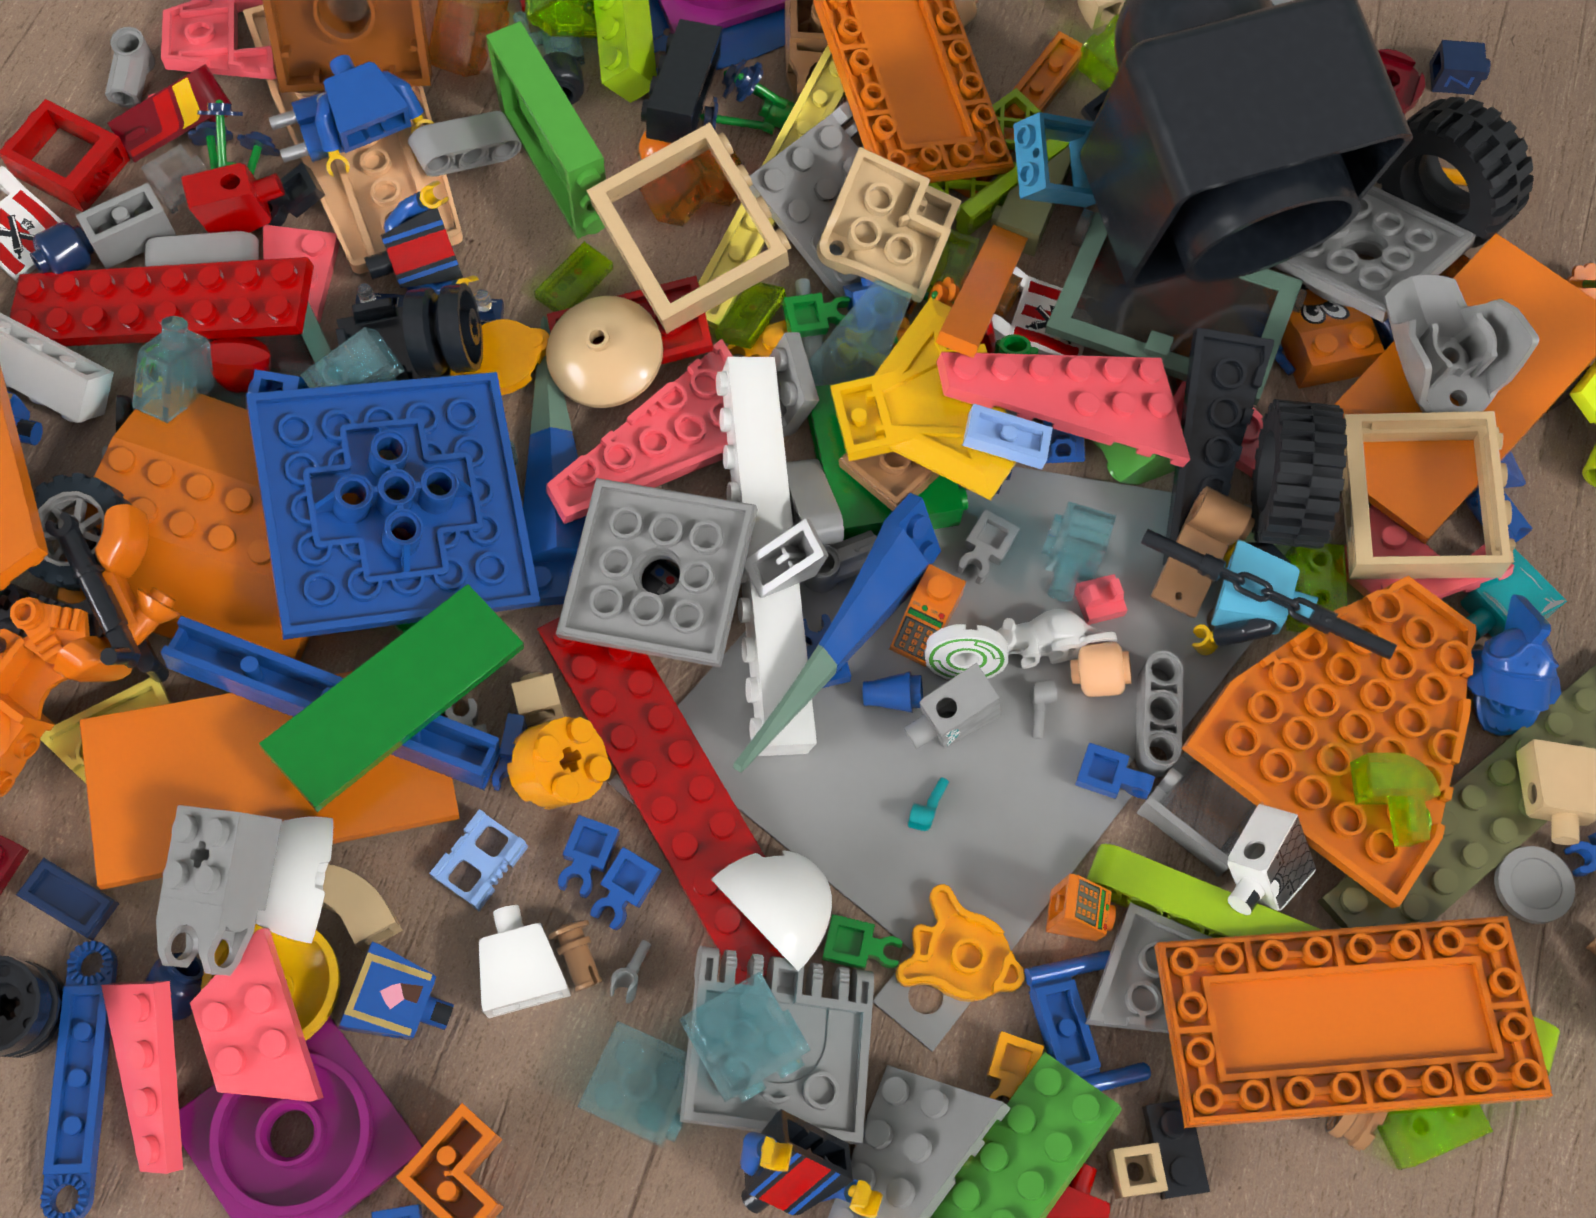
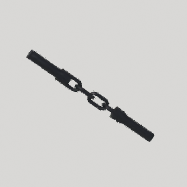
M1147 529L1141 541V544L1198 570L1197 573L1208 577L1214 582H1217L1219 578H1223L1233 583V587L1237 592L1255 601L1266 602L1269 600L1287 608L1292 618L1327 635L1329 632L1388 660L1391 659L1397 647L1396 644L1338 618L1337 613L1305 598L1297 597L1291 599L1274 591L1271 583L1249 572L1237 574L1226 569V561L1218 559L1213 555L1201 554L1150 529ZM1244 578L1264 586L1265 588L1261 590L1262 596L1241 587L1240 585L1245 584ZM1299 603L1313 609L1310 618L1295 612L1300 610Z

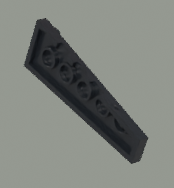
M1199 327L1193 330L1181 419V428L1191 460L1184 468L1175 465L1167 538L1174 541L1177 540L1195 500L1206 486L1226 496L1229 495L1231 489L1230 481L1236 462L1240 459L1243 449L1241 445L1246 428L1252 419L1254 412L1252 408L1258 389L1262 386L1274 346L1273 339ZM1164 555L1162 565L1166 564L1169 556Z

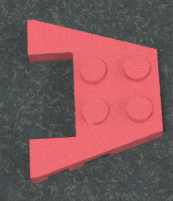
M192 0L163 10L161 59L165 69L193 72L206 64L212 74L269 80L277 79L271 46L238 49V13L248 8L263 5L262 0Z
M1370 506L1369 515L1373 557L1440 556L1376 507ZM1485 544L1471 555H1486ZM1345 545L1334 563V571L1364 597L1400 580L1349 579L1347 545ZM1511 563L1503 576L1498 578L1499 581L1512 575L1514 564ZM1425 578L1414 580L1442 600L1444 597L1460 591L1465 593L1480 588L1481 583L1494 578Z

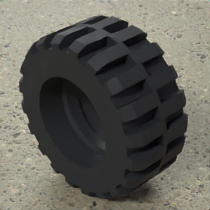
M1462 97L1438 99L1426 107L1424 106L1407 120L1413 139L1378 179L1377 183L1382 185L1381 190L1476 234L1474 245L1471 247L1476 248L1491 239L1495 233H1498L1526 206L1534 181V176L1529 175L1533 171L1532 157H1527L1525 151L1528 150V145L1524 137L1519 138L1515 133L1517 127L1511 121L1506 122L1500 117L1502 113L1494 107L1487 109L1483 107L1484 102L1469 99L1465 102V98ZM1439 158L1446 160L1460 172L1467 183L1469 192L1456 186L1447 177L1440 165Z

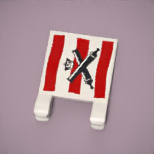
M1 166L0 189L8 196L0 201V268L18 283L20 274H30L37 268L30 257V253L35 251L33 246L34 235L64 221L26 189L4 166Z
M1015 267L1005 291L1022 293L1011 325L1002 317L996 314L993 315L992 322L996 340H1001L1004 336L1011 334L1021 335L1031 342V347L1038 348V353L1042 355L1082 356L1084 350L1082 345L1045 333L1046 325L1063 288L1030 277L1018 267ZM1081 295L1071 318L1092 324L1099 301Z

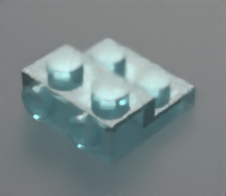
M761 972L744 980L679 1019L724 1101L737 1095L742 1103L766 1089L762 1081L764 1078L777 1071L782 1079L804 1066L805 1063L801 1056L811 1050L789 1010L782 1011Z
M617 1021L578 1104V1108L662 1149L667 1139L675 1143L684 1122H679V1111L682 1103L687 1052Z

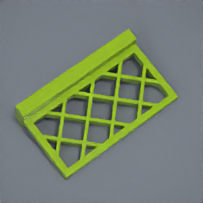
M1017 88L992 105L996 116L999 114L997 119L1003 136L1004 127L1013 128L1014 123L1023 120L1004 117L1005 109L1015 103L1025 112V118L1041 112ZM1005 139L1008 149L1015 150V141ZM1052 139L1046 141L1048 161L1067 148L1069 142ZM1013 162L1015 167L1006 174H998L997 178L992 182L976 181L975 177L970 180L959 179L928 184L946 194H949V188L970 190V198L959 206L955 216L957 220L956 229L965 238L992 218L996 205L1003 206L1009 191L1019 185L1017 162Z

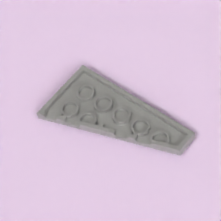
M1130 902L1123 915L1085 1024L1169 1033L1154 946L1157 942L1208 939L1212 937Z
M887 1065L864 1123L863 1143L856 1145L851 1157L853 1179L866 1181L871 1186V1190L879 1191L883 1194L875 1218H930L955 1185V1175L970 1155L974 1157L985 1144L982 1139L997 1119L1002 1121L1011 1108L1004 1102ZM835 1198L828 1218L869 1217L855 1213L850 1209L849 1202L839 1198Z

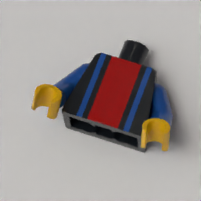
M433 181L422 188L421 191L400 201L385 220V233L381 234V238L386 251L364 258L372 280L395 273L400 288H407L409 291L411 289L431 287L438 295L441 288L445 285L461 283L468 285L469 282L479 280L474 275L463 278L438 210V207L446 203L449 197L447 196L440 200L433 194V188L441 184L440 181ZM481 293L473 294L475 299L481 297Z
M780 1109L761 1133L750 1132L744 1137L740 1165L744 1171L745 1189L742 1191L741 1197L744 1205L751 1212L757 1214L762 1212L767 1206L772 1205L788 1214L800 1215L820 1202L839 1198L849 1202L850 1209L859 1215L869 1218L877 1216L883 1194L879 1191L871 1190V1186L866 1181L853 1179L849 1143L783 1109Z

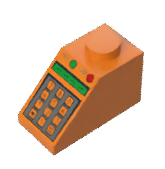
M929 564L909 602L889 649L926 667L925 649L927 647V640L929 636L941 628L947 627L961 600L967 581Z
M1068 874L1051 889L1046 932L1097 942L1107 935V931H1112L1115 923L1116 907L1115 905H1110L1112 891L1080 875Z

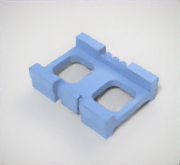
M479 809L463 829L465 835H461L451 848L452 852L450 854L445 852L429 873L434 880L442 883L478 911L482 909L495 892L492 885L498 884L497 878H503L502 872L508 871L507 865L513 868L528 848L525 840L517 837ZM487 827L495 828L508 838L505 847L495 857L489 856L476 846V840ZM462 861L469 863L481 872V878L469 892L462 891L449 881V875Z

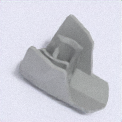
M1439 275L1410 276L1394 285L1384 297L1388 319L1405 377L1414 399L1423 413L1484 411L1498 391L1514 379L1539 343L1538 334L1517 307L1503 299L1467 306L1456 279ZM1450 394L1452 398L1458 401L1459 406L1454 405L1450 401Z

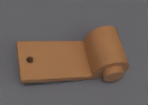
M1206 486L1195 500L1176 542L1201 554L1206 555L1207 553L1223 560L1229 545L1234 544L1238 539L1245 540L1251 532L1255 523V519L1251 517L1252 508ZM1168 557L1150 597L1191 618H1196L1212 584V580L1197 573L1198 570Z

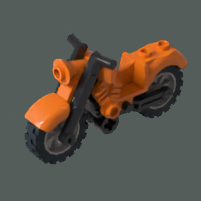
M72 473V477L61 474L52 477V482H42L35 488L37 492L34 494L49 554L44 557L40 564L28 569L35 577L60 588L71 591H80L81 588L86 599L75 604L61 603L12 583L0 591V598L2 595L8 596L4 606L0 604V797H3L11 790L15 779L22 771L27 760L38 750L40 738L44 732L51 731L55 724L42 713V709L50 691L58 684L68 679L78 682L116 681L128 676L135 666H138L141 672L147 673L158 683L166 681L169 677L168 669L158 660L148 640V636L159 624L169 622L181 615V613L173 608L176 600L154 587L150 593L138 588L136 599L127 581L139 568L147 550L149 541L147 514L132 506L129 501L123 498L124 495L119 490L93 476L91 478L85 474ZM87 503H90L98 509V513L85 520ZM75 506L74 516L65 511ZM100 523H102L101 529L96 527ZM52 540H58L60 544L56 552L53 550Z

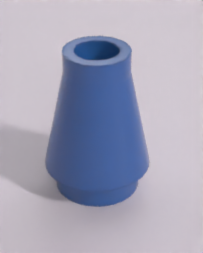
M911 671L873 681H863L864 706H877L913 713V708H920L919 702L923 699L922 675H912Z

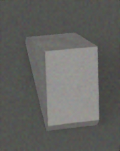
M805 518L747 557L745 569L760 598H764L815 577L827 559L828 553L810 519Z

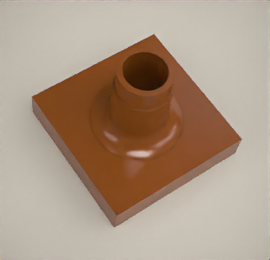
M262 0L280 93L325 91L323 82L325 79L334 76L330 68V62L340 55L350 56L355 67L367 62H373L381 71H388L408 82L411 87L431 86L433 73L422 0Z

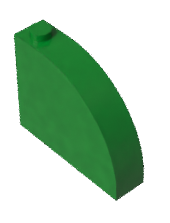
M830 385L815 386L819 402L808 415L807 421L815 457L821 464L842 515L844 526L843 540L870 530L877 536L884 520L893 511L839 467L838 459L846 453L831 395ZM941 475L918 495L923 498L933 529L959 526L963 511L968 509L965 487H959L957 483Z

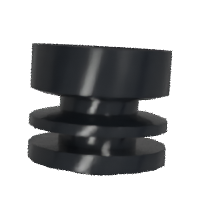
M0 956V1057L24 1058L41 1052L58 1037L63 988L65 985L54 971L40 964L23 961L11 956ZM15 1001H19L20 1005L16 1007ZM14 1011L16 1016L11 1017L10 1013Z

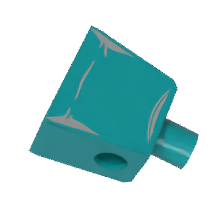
M1514 549V563H1512L1514 564L1512 575L1500 581L1498 578H1494L1481 583L1480 588L1468 592L1460 603L1470 614L1466 618L1476 625L1475 641H1477L1486 633L1493 637L1504 631L1510 599L1513 594L1525 596L1545 619L1549 618L1563 606L1567 600Z

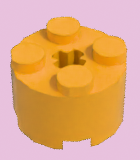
M563 717L527 728L515 738L513 744L516 745L512 751V762L507 763L511 785L519 797L525 802L531 801L537 806L545 807L544 809L548 810L590 799L601 788L603 782L609 778L612 768L603 740L593 728L592 723L582 717Z

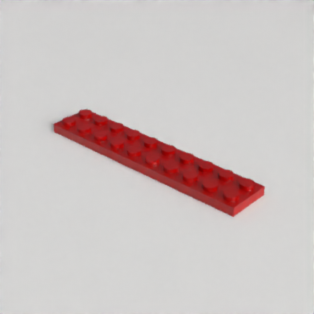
M560 617L537 628L540 638L584 716L592 723L593 728L603 740L611 764L715 948H719L721 959L725 950L736 951V985L747 986V965L752 954H759L764 957V980L767 976L770 958L772 956L785 957L711 879L725 867L743 857L758 853L762 857H765L649 656L643 653L559 638L556 635Z

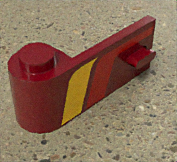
M205 64L107 122L113 133L120 137L127 153L135 163L205 120L216 122L215 115H197V110L208 111L207 103H215L218 99L222 100L223 103L231 105L232 103Z

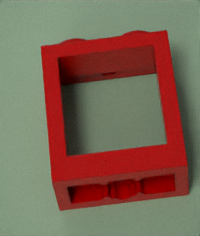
M47 99L29 114L24 124L5 142L0 150V157L13 176L81 212L88 210L130 161V157L119 136ZM59 128L93 145L66 178L32 161Z

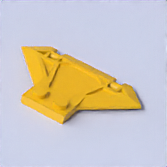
M930 298L874 376L830 385L849 461H854L894 451L991 501L1017 462L962 446L968 414L973 404L944 396L936 361L941 352L956 351L936 343V340L952 307ZM980 344L976 353H987L985 344ZM998 406L992 408L994 410L1006 413L1004 408Z

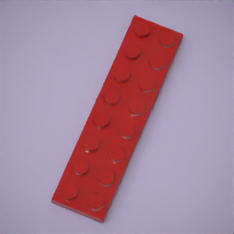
M308 257L65 271L61 274L53 272L20 274L9 317L65 347L144 343L150 341L163 342L303 334L314 265ZM173 316L172 330L165 331L161 337L162 320Z

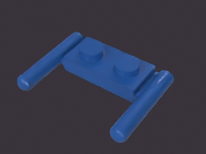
M1105 950L1025 968V981L1031 989L1029 995L1047 1054L1101 1092L1146 1081L1151 1077V1069L1144 1062L1101 1073L1099 1070L1101 1063L1089 1025L1085 1024L1087 1018L1075 979L1072 980L1071 977L1105 969L1111 951Z

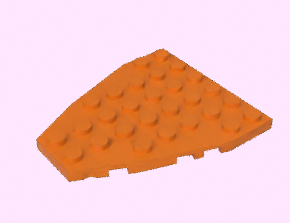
M1409 575L1381 590H1376L1356 602L1333 611L1338 614V618L1396 644L1397 647L1390 660L1329 632L1327 635L1309 627L1227 683L1181 748L1256 806L1262 804L1297 814L1308 846L1391 909L1400 907L1443 839L1445 825L1441 824L1444 808L1446 802L1451 801L1454 788L1450 787L1454 765L1460 762L1470 717L1471 699H1466L1468 677L1473 675L1474 659L1471 650L1476 639L1475 624Z

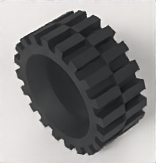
M1274 399L1273 403L1269 404L1268 414L1265 413L1263 419V429H1260L1259 447L1256 448L1255 453L1256 465L1252 474V481L1254 482L1250 499L1252 501L1251 517L1255 519L1252 533H1254L1253 538L1257 543L1322 549L1324 543L1328 542L1330 530L1333 531L1336 523L1335 512L1338 513L1341 501L1339 495L1340 490L1343 491L1345 479H1342L1347 461V456H1344V450L1347 446V435H1344L1347 425L1346 419L1343 418L1344 411L1339 405Z

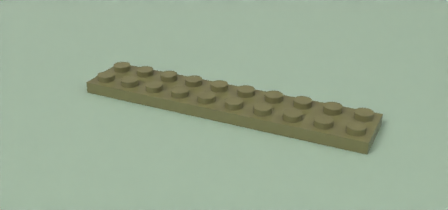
M1596 664L1567 687L1555 704L1549 705L1548 710L1541 711L1532 726L1528 728L1525 726L1521 727L1451 786L1454 788L1451 801L1445 804L1441 824L1445 825L1443 839L1400 907L1391 909L1348 875L1317 901L1341 928L1432 922L1436 920L1501 863L1510 852L1518 848L1547 822V820L1530 818L1526 814L1516 751L1533 739L1596 749Z

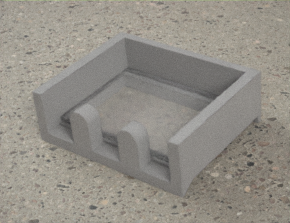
M1184 752L1136 813L1148 819L1216 873L1215 875L1219 877L1229 868L1227 863L1228 856L1257 806L1188 753Z

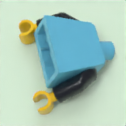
M1238 540L1234 544L1229 545L1223 558L1226 561V569L1237 574L1249 572L1271 583L1274 591L1288 598L1301 597L1317 604L1318 597L1295 591L1300 570L1297 566L1291 564L1274 544ZM1244 578L1245 584L1240 586L1262 596L1261 590L1265 587ZM1224 579L1211 625L1216 627L1211 631L1206 625H1196L1193 633L1198 638L1205 639L1200 643H1193L1191 646L1199 654L1206 656L1215 652L1218 646L1243 643L1269 637L1271 634H1279L1289 615L1288 610L1272 601L1258 602L1240 594L1234 589L1233 583ZM1299 603L1300 610L1295 612L1310 618L1313 609Z

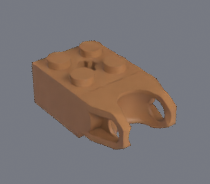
M785 0L786 81L793 93L795 104L828 45L813 0ZM846 95L842 99L843 103L847 101Z

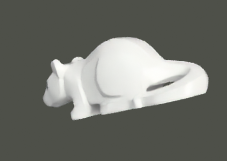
M1052 609L1042 613L1030 622L1017 625L1012 618H1006L1002 627L997 630L1007 640L1008 655H1023L1021 660V667L1023 669L1036 666L1040 662V657H1049L1051 664L1078 658L1080 648L1088 643L1117 642L1115 632L1101 631L1093 628L1077 614L1066 609Z

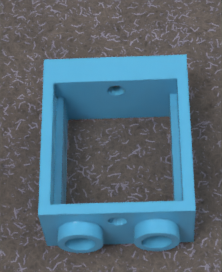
M1038 112L1013 124L1020 199L1084 208L1096 204L1080 160L1081 148L1094 121ZM1046 139L1069 142L1073 186L1050 183Z

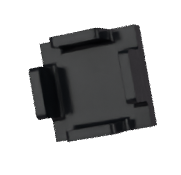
M391 298L352 305L354 316L336 319L338 328L335 330L341 359L348 374L350 385L431 378V376L421 377L413 368L403 333V306L394 307Z

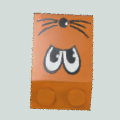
M1302 283L1281 340L1287 359L1296 369L1293 376L1298 389L1360 377L1385 351L1372 318L1353 307L1327 301L1314 294ZM1264 288L1262 294L1268 310L1271 312L1278 292Z

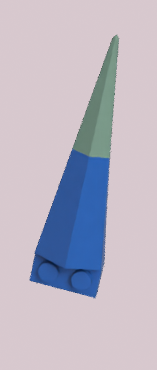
M543 316L540 328L547 331L550 335L548 321ZM546 355L543 357L540 365L537 363L523 502V512L540 596V604L538 606L564 604L586 516L564 525L546 493L547 483L578 458L565 397L549 373Z
M909 493L884 520L871 551L838 613L780 703L734 762L733 768L740 773L743 772L916 590L928 565H932L941 552L922 497Z

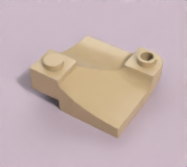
M859 147L818 241V258L825 266L844 275L854 274L920 303L924 298L950 235V228L961 200L929 186V178ZM837 245L840 247L842 254H832L829 246Z

